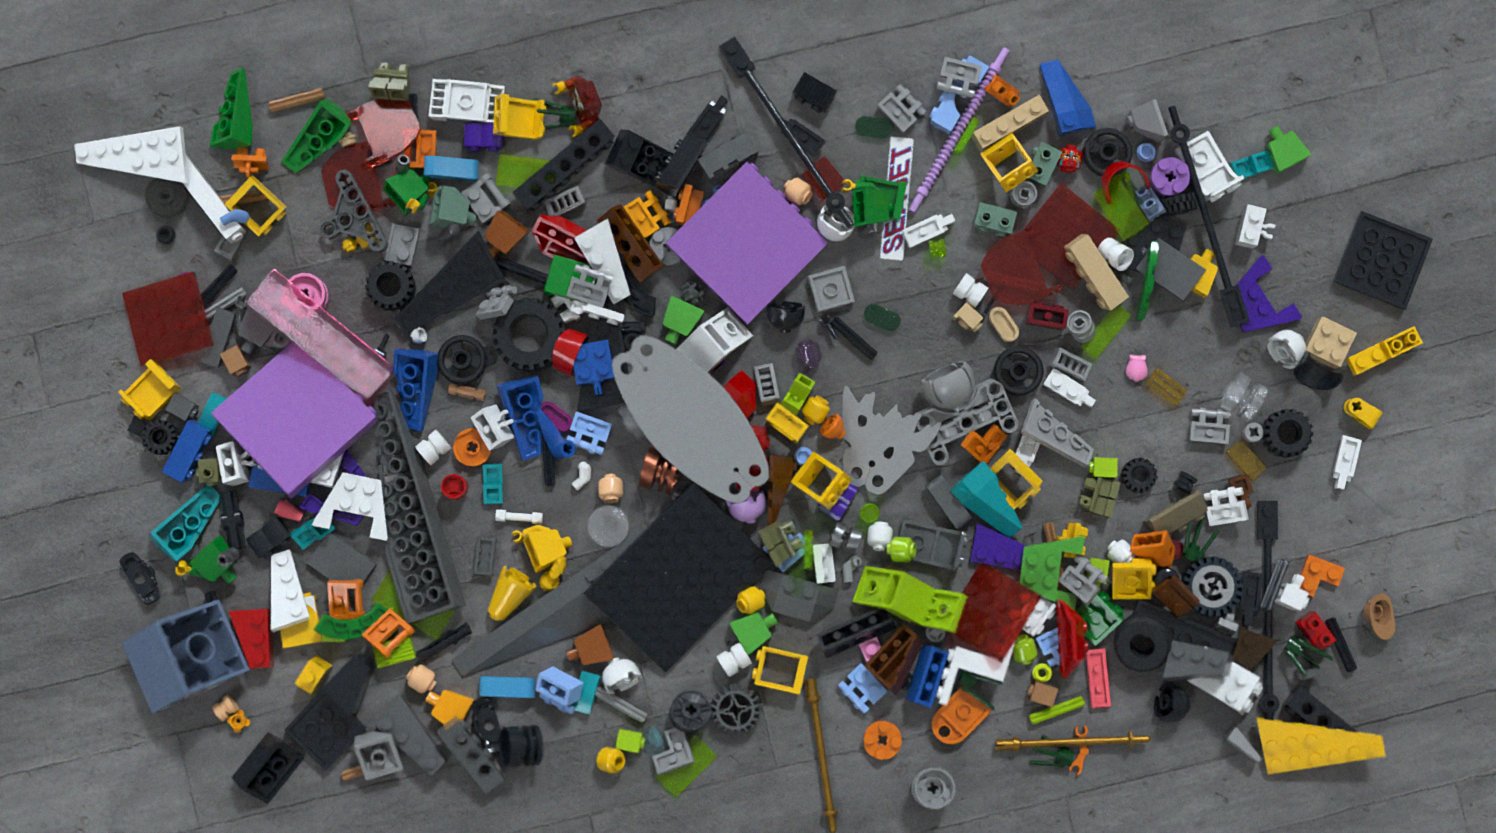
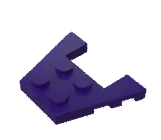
M1264 255L1257 259L1236 284L1239 285L1250 320L1248 323L1239 325L1242 332L1284 324L1303 318L1294 303L1276 313L1256 281L1257 278L1272 270Z
M346 450L340 466L349 472L348 474L367 477L349 451ZM309 493L299 508L318 514L324 503ZM334 510L332 519L358 526L364 518L363 515Z

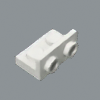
M829 543L812 545L817 584L835 582L832 546Z
M1034 593L1013 623L1020 625V628L1031 636L1039 635L1045 627L1043 625L1045 620H1050L1056 613L1054 609L1056 605L1045 597Z

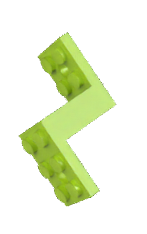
M865 566L852 602L885 609L916 626L955 633L967 596L962 593L934 589L905 572Z

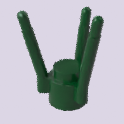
M534 98V99H533V101L542 100V99H537V98ZM544 100V105L558 108L560 111L537 109V113L560 115V121H563V123L545 126V130L570 127V124H575L576 109L571 108V106H563Z
M1205 517L1200 519L1193 541L1190 543L1192 525L1188 524L1185 544L1182 550L1184 552L1183 557L1196 562L1198 558H1203L1205 551L1220 532L1217 529L1200 550L1201 546L1196 544Z
M1293 637L1284 647L1287 651L1285 654L1291 658L1304 676L1307 673L1295 656L1298 657L1300 654L1311 665L1318 669L1320 668L1315 661L1303 652L1304 647L1325 658L1334 659L1327 653L1304 642L1300 637L1298 640Z
M963 669L958 679V684L962 685L961 690L968 692L991 710H995L994 706L972 691L970 687H974L977 680L1002 685L1003 682Z
M1044 735L1041 736L1042 739H1050ZM1057 746L1061 749L1057 753L1034 747V751L1053 756L1055 761L1058 762L1029 761V764L1058 766L1064 768V766L1071 767L1074 752L1069 751V747Z

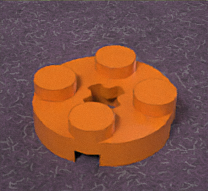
M475 428L461 431L454 441V455L459 462L466 466H480L492 454V450H488L481 435ZM471 442L478 445L474 453L467 449L470 447L469 443Z
M887 721L873 722L866 728L863 737L865 750L869 755L879 760L895 756L902 744L899 729ZM879 735L887 736L886 745H879L877 743Z

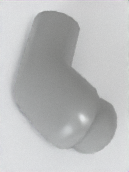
M851 556L843 564L844 582H853L852 572L862 564L860 557Z

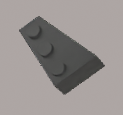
M746 132L743 134L738 133L731 138V141L726 144L722 143L712 152L697 159L698 167L709 184L712 185L757 156L758 150Z
M1172 640L1171 651L1168 654L1163 679L1167 682L1229 676L1233 656L1229 652Z

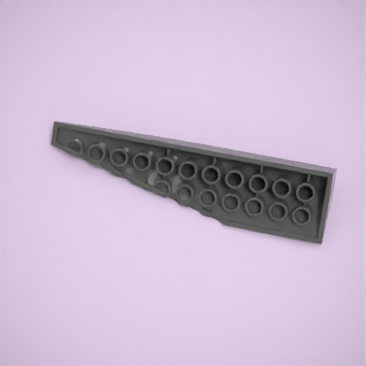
M389 386L373 393L374 408L377 412L376 417L378 420L376 436L379 437V447H377L378 455H380L379 478L382 485L387 529V541L384 544L405 621L411 624L464 607L466 603L420 456L415 448L412 435L392 387ZM414 550L418 551L415 556L412 555Z

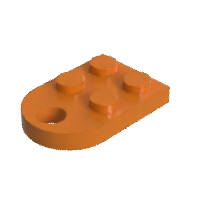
M962 685L948 699L947 705L943 704L932 717L931 727L934 735L940 741L947 744H956L964 740L992 711L968 692L961 690ZM941 726L949 728L948 736L942 737L939 735V728Z

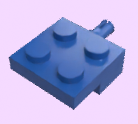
M608 340L582 344L574 362L577 385L593 384L595 395H598V390L600 395L603 394L601 388L603 381L615 379Z

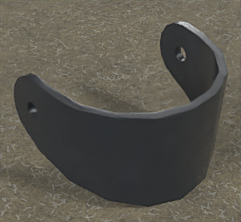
M1309 352L1303 354L1301 360L1294 368L1293 374L1299 382L1317 390L1334 389L1340 385L1344 378L1342 373L1329 371L1309 359Z

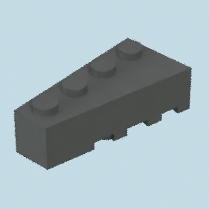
M404 694L400 695L374 724L383 733L392 734L395 744L431 776H434L448 761L414 709L408 703Z

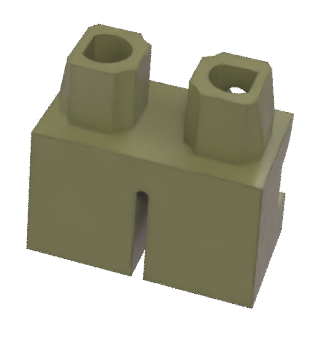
M381 63L379 69H374V78L369 84L372 98L388 100L390 98L391 100L407 101L411 86L408 65L400 64L397 70H392L390 64Z
M1100 477L1095 479L1085 478L1083 488L1092 490L1091 497L1081 495L1078 505L1086 508L1087 512L1111 518L1116 502L1114 500L1117 499L1121 482Z
M778 521L758 530L776 567L783 564V561L797 556L795 552L804 547L798 536L791 540L788 539L787 535L796 531L791 521L782 524Z

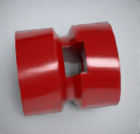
M450 474L442 480L441 490L446 497L459 500L466 496L469 485L464 477L458 474Z

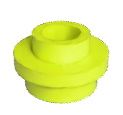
M1041 663L1033 668L1032 675L1037 682L1045 683L1050 680L1052 670L1048 665ZM1041 669L1045 671L1043 677H1040L1038 674Z

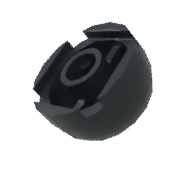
M782 301V304L776 305V302L767 304V318L773 327L780 329V332L790 333L791 329H796L802 324L805 317V305L802 306L801 303Z
M1165 683L1159 688L1161 691L1160 697H1155L1154 714L1156 717H1159V721L1175 723L1181 721L1189 712L1190 701L1187 692L1183 688L1175 684Z

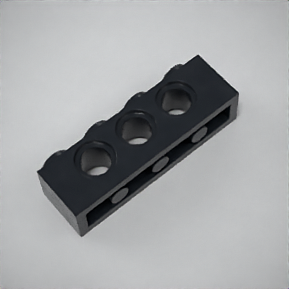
M877 608L818 633L816 636L825 657L829 658L892 631L897 626L890 612Z
M1296 686L1283 702L1287 707L1285 710L1294 717L1296 715L1302 719V724L1319 726L1317 719L1319 716H1323L1325 723L1321 727L1358 732L1301 686ZM1307 703L1310 710L1307 714H1304L1302 706Z

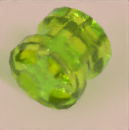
M943 238L936 242L928 241L931 260L938 256L942 258L947 256Z
M872 503L864 505L860 510L861 519L867 523L876 521L880 514L878 507Z

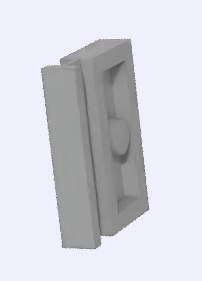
M392 223L384 261H394L395 263L398 262L412 267L420 229Z

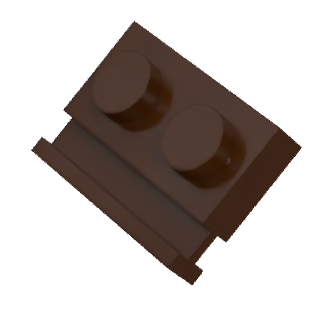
M1176 575L1156 585L1152 590V593L1177 618L1190 611L1195 605L1198 606L1200 602Z

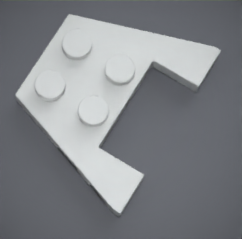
M342 473L314 519L312 526L330 529L333 511L338 510L374 518L370 538L387 541L381 480Z

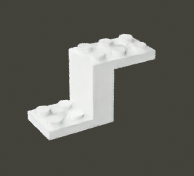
M727 307L700 325L676 350L697 363L707 373H710L729 353L747 342L753 335L730 308Z
M1008 623V626H1004L1001 637H1004L996 650L998 659L957 646L948 649L947 660L949 661L947 667H944L941 676L943 681L941 686H938L935 695L936 701L947 705L958 668L1003 681L1020 625Z

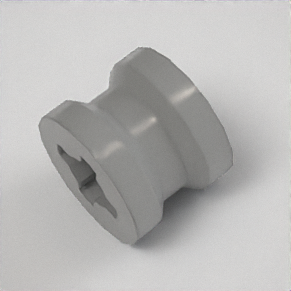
M1258 423L1247 424L1242 429V437L1247 442L1259 441L1263 436V428Z
M926 627L925 635L930 641L939 642L944 638L945 631Z

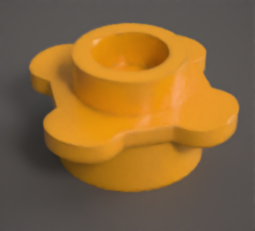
M238 710L236 714L227 718L228 724L231 725L235 733L241 732L243 727L250 725V719L245 717L243 710Z

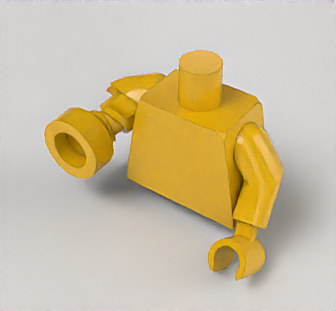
M541 525L526 528L523 532L513 531L512 536L520 535L519 539L514 540V543L520 544L524 542L535 572H539L552 565L549 571L541 575L539 584L545 591L550 592L559 585L560 574L563 575L566 570V548L572 547L571 538L569 536L561 538L558 530H551Z

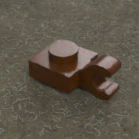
M1248 474L1229 479L1230 487L1243 488L1244 494L1237 496L1240 501L1245 500L1247 509L1252 507L1248 494L1253 493Z

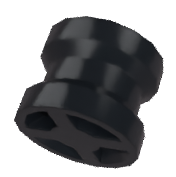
M1180 471L1179 478L1173 485L1190 494L1192 491L1191 487L1193 484H1196L1197 479L1184 471Z

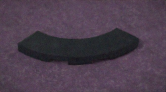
M618 253L630 290V295L623 300L633 310L643 315L654 317L656 297L644 293L632 282L625 268L624 254Z

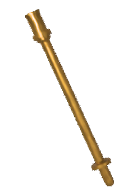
M817 679L804 680L807 693L805 700L808 701L811 707L826 811L822 812V815H827L829 830L835 833L837 831L835 814L839 813V810H834L818 708L821 695H818Z
M1132 731L1128 732V736L1038 740H1020L1017 737H1013V739H996V751L1014 750V752H1018L1021 748L1128 744L1129 748H1133V743H1149L1151 737L1149 735L1133 736Z

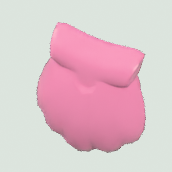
M1130 354L1126 375L1135 382L1144 380L1148 374L1145 362L1146 356Z

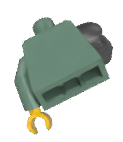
M430 182L428 184L427 196L434 197L430 225L444 228L439 233L437 239L441 244H448L452 242L455 236L459 235L461 227L466 223L472 225L475 222L476 214L468 211L470 202L456 187L442 185L437 187L434 182Z

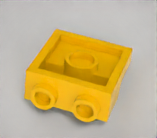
M1151 558L1132 559V563H1113L1112 599H1151L1152 590L1155 587L1152 576H1156V565L1152 564Z

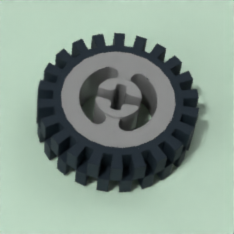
M1215 556L1198 559L1197 562H1192L1185 569L1186 572L1183 573V580L1181 582L1200 600L1198 606L1192 607L1195 613L1209 617L1221 616L1229 613L1239 603V597L1243 593L1241 592V588H1243V584H1241L1242 577L1238 575V569L1234 568L1231 562ZM1215 573L1220 576L1224 583V589L1220 580H1215V578L1204 579V575ZM1214 582L1215 590H1210L1208 584ZM1199 585H1201L1203 593L1209 592V596L1219 594V598L1215 601L1207 600L1201 595Z

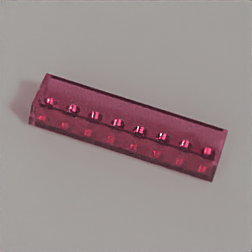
M275 269L267 275L245 302L354 392L359 393L365 401L373 395L394 369L389 362Z

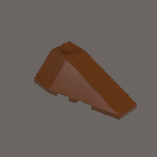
M770 455L767 526L775 523L790 484L792 473H796L797 462L793 461V457Z

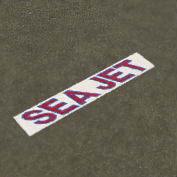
M891 137L887 181L898 183L899 181L907 182L900 222L889 220L884 222L881 259L903 260L905 237L902 230L906 229L913 139Z

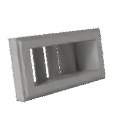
M578 186L544 201L548 214L551 216H561L586 205ZM572 194L576 195L578 202H574ZM565 197L569 198L571 202L570 206L567 205ZM558 200L562 201L564 209L561 210ZM551 203L555 204L558 212L554 213Z
M1060 347L1054 349L1048 362L1049 366L1082 381L1086 380L1092 367V363ZM1069 358L1067 366L1065 367L1064 364L1066 362V359ZM1074 361H1076L1077 363H1076L1074 369L1071 370ZM1081 364H1083V365H1084V366H1083V369H1082L1081 373L1079 374V373H1078L1079 368H1080Z
M773 363L755 366L754 370L762 406L780 403ZM767 371H770V372H771V374L762 375V376L759 375V373H762V372H767ZM772 379V381L761 383L762 380ZM774 387V389L763 391V388Z
M1232 726L1225 735L1224 740L1251 760L1259 762L1261 758L1240 730Z

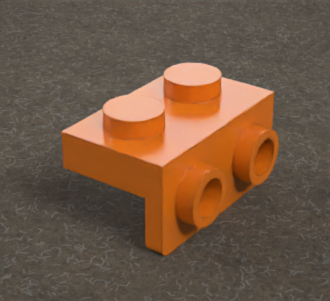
M685 184L684 189H680L678 199L681 200L680 207L675 208L673 218H676L677 225L683 226L700 209L704 196L703 191L695 190L692 185Z

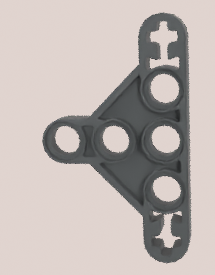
M340 170L335 177L336 183L340 188L338 200L332 218L320 226L321 235L327 239H335L342 234L366 240L370 248L377 253L385 252L388 248V240L355 176L348 170ZM344 175L349 176L347 178V181L352 186L348 187V185L342 181L344 179ZM357 190V198L351 200L349 198L350 192ZM361 206L366 207V213L363 216H359L357 213ZM349 216V224L343 226L341 223L342 218ZM373 222L375 229L372 232H367V224ZM332 225L334 232L331 235H326V227ZM373 236H376L378 240L383 241L380 243V248L375 246L377 245V241L375 238H373Z

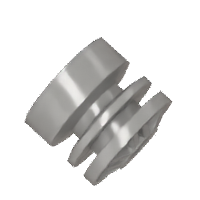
M927 768L920 771L914 777L911 784V792L914 800L920 806L927 809H940L952 801L955 794V783L947 771L940 768ZM930 783L937 787L934 790V794L927 790V787H930Z

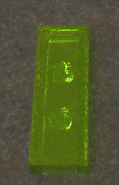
M1120 305L1110 310L1096 327L1093 339L1083 343L1080 348L1095 360L1131 317V314Z

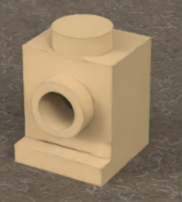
M967 302L952 317L954 321L958 318L960 320L958 323L965 330L969 329L976 332L983 325L980 322L983 317Z

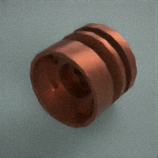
M649 447L638 486L651 490L654 482H658V492L662 491L665 484L667 485L665 494L670 495L677 483L680 471L666 458L661 460V453L657 449Z

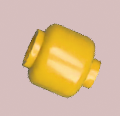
M818 395L809 397L802 408V414L805 416L804 420L811 425L823 423L830 412L829 402Z
M752 586L738 594L736 605L742 613L752 615L765 606L766 596L761 589Z
M612 747L602 748L597 755V766L603 772L616 774L623 769L625 756L619 749Z

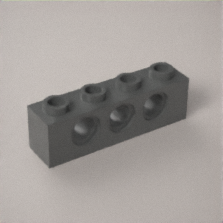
M455 716L438 729V735L487 794L505 780L503 776L505 771L499 763L495 764L491 760L493 756L487 748L483 750L479 745L481 741L476 734H470L467 723ZM459 736L466 737L465 741L461 743L457 742L456 739ZM474 750L478 752L477 755L474 757L468 756V753L470 751ZM483 765L489 766L487 771L479 770Z

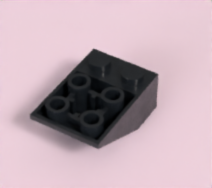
M620 129L605 164L655 187L657 174L660 170H665L667 167L664 164L670 154L672 156L674 154L630 130Z

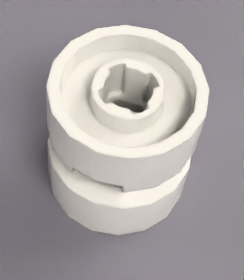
M1111 237L1103 240L1098 247L1107 264H1110V266L1119 271L1127 269L1133 261V250Z
M966 273L953 294L961 299L966 298V302L973 308H976L988 287L981 282L975 284V279Z
M436 429L429 434L428 441L422 440L415 446L430 465L439 459V454L444 455L452 449Z
M740 642L732 646L730 652L724 651L716 656L729 677L736 674L739 667L744 669L752 664Z

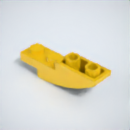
M1415 326L1345 360L1353 376L1423 342Z

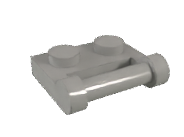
M489 173L461 192L469 200V205L483 224L491 220L498 210H505L511 205L510 201L504 198L491 180L492 176ZM486 184L499 202L497 207H494L481 189L483 185Z

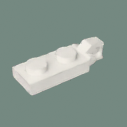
M941 214L935 215L902 230V233L909 248H912L943 234L948 230L947 226L954 223L955 219L952 214L944 218Z
M573 300L571 312L580 315L586 312L589 313L588 317L597 320L602 317L607 319V323L613 325L622 324L624 314L578 300Z
M1055 368L1051 370L1043 383L1044 386L1075 405L1081 406L1084 403L1092 407L1096 401L1088 395L1089 390Z
M1022 434L1015 454L1030 467L1035 459L1040 443Z
M1344 435L1341 436L1333 469V478H1336L1335 489L1344 490L1346 481L1350 482L1354 476L1362 440Z

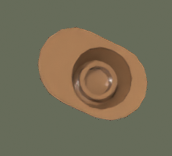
M1384 593L1376 594L1372 600H1367L1363 611L1364 617L1367 622L1372 624L1373 631L1377 637L1388 640L1395 632L1392 601Z

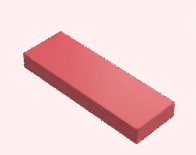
M1105 648L1088 650V653L1085 654L1091 708L1111 707Z

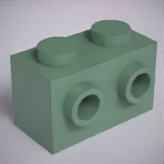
M1041 142L1039 147L1035 145L1031 156L1034 157L1032 161L1039 175L1035 173L1026 181L1044 189L1062 151Z
M980 202L973 227L977 228L976 231L981 233H988L990 231L994 232L997 237H1010L1017 212Z

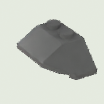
M769 570L763 573L759 587L764 592L766 601L773 612L808 622L832 610L838 594L837 589Z

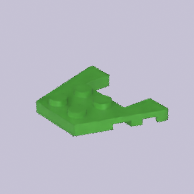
M1081 535L1069 539H1060L1059 541L1024 546L1019 586L1055 603L1056 599H1061L1075 611L1077 596L1071 591L1057 590L1062 552L1083 554L1085 537Z

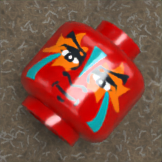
M1066 145L1065 148L1059 149L1062 151V154L1056 165L1060 168L1061 172L1075 173L1076 170L1081 168L1083 153L1077 150V146Z

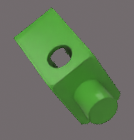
M1279 126L1268 131L1273 141L1266 145V150H1268L1272 160L1275 175L1311 156L1310 151L1293 131L1283 135Z
M671 295L663 321V327L669 330L665 340L676 344L679 335L688 338L703 317L704 310Z
M759 612L732 621L729 624L746 654L749 655L772 636L768 629L778 622L773 613L762 619Z

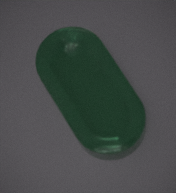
M862 116L857 119L855 130L861 136L884 139L891 135L893 125L887 119Z
M870 304L864 310L865 320L887 331H894L900 326L901 319L896 312L877 304Z

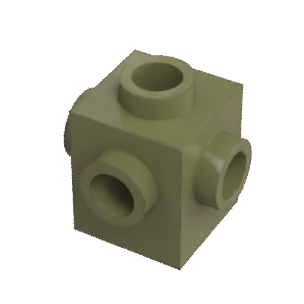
M218 458L198 459L196 476L199 478V483L206 482V486H217V482L222 481Z

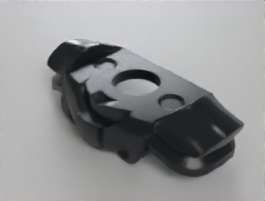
M134 552L125 554L120 558L119 562L126 576L146 605L155 603L160 598L155 570L144 560H141ZM138 573H142L146 577L145 582L142 584H137L134 581V577Z
M481 697L474 701L473 730L490 753L498 752L501 729L490 697ZM492 719L495 722L493 730L489 731L484 728L485 720Z

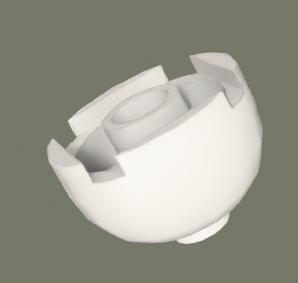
M826 205L822 208L817 219L820 234L830 241L838 242L845 240L852 234L855 228L854 225L851 228H847L839 214L830 212ZM844 207L854 223V214L847 207Z
M1292 330L1279 331L1268 340L1270 341L1267 344L1269 354L1276 362L1280 360L1284 363L1282 365L1284 368H1295L1306 352V344L1303 337Z
M619 658L610 660L608 662L609 665L602 674V681L608 694H615L614 690L617 689L620 692L625 691L639 682L638 677L642 678L634 662L627 659L619 660Z

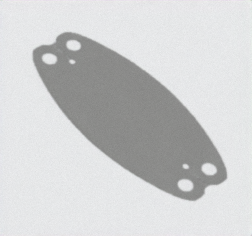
M639 336L632 343V349L627 353H620L613 359L612 366L616 383L635 421L654 447L685 476L718 497L734 503L745 501L750 496V490L754 486H761L769 479V468L764 452L748 420L727 391L697 363L666 343L649 336ZM644 344L652 346L653 353L650 356L646 357L641 354V347ZM624 362L632 364L633 370L630 374H623L620 367ZM644 367H648L647 372L643 370ZM750 466H760V475L757 477L751 476L749 474ZM735 467L739 469L738 472H734ZM734 482L741 486L740 493L736 495L731 494L729 491L730 484Z

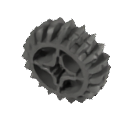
M730 684L729 691L723 686V694L720 691L716 692L719 699L712 697V701L717 703L716 705L710 704L711 708L715 709V712H711L710 716L716 715L717 718L713 719L712 723L719 721L720 724L716 728L719 730L724 726V734L730 729V736L734 735V730H737L738 736H741V729H744L747 734L749 733L747 726L749 725L754 729L755 726L751 722H759L755 714L761 715L760 711H756V708H760L761 704L754 703L759 697L756 696L752 699L753 690L749 694L746 693L748 686H745L742 691L740 690L741 684H737V689H733V684ZM736 694L745 696L750 704H739ZM730 695V706L719 710L721 701ZM733 700H735L738 708H745L741 709V712L738 711V720H736L734 712H725L733 708ZM752 710L748 721L741 725V713ZM720 715H731L734 718L735 726L724 722Z

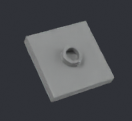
M845 266L808 275L818 313L855 303Z

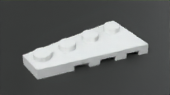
M607 218L574 239L593 270L599 272L602 270L606 274L613 276L611 283L603 281L602 286L609 288L608 296L613 304L629 296L630 290Z
M290 549L271 555V630L275 632L310 620Z

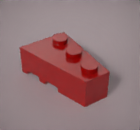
M271 609L229 611L249 667H274Z

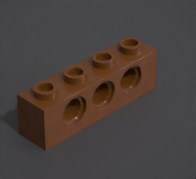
M621 204L610 208L597 220L599 224L608 218L617 251L624 254V262L640 283L650 279L664 267Z

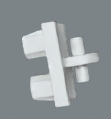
M555 295L551 298L556 308L563 304L567 305L568 309L560 314L565 324L573 320L577 322L581 319L578 314L571 312L573 300L570 301Z

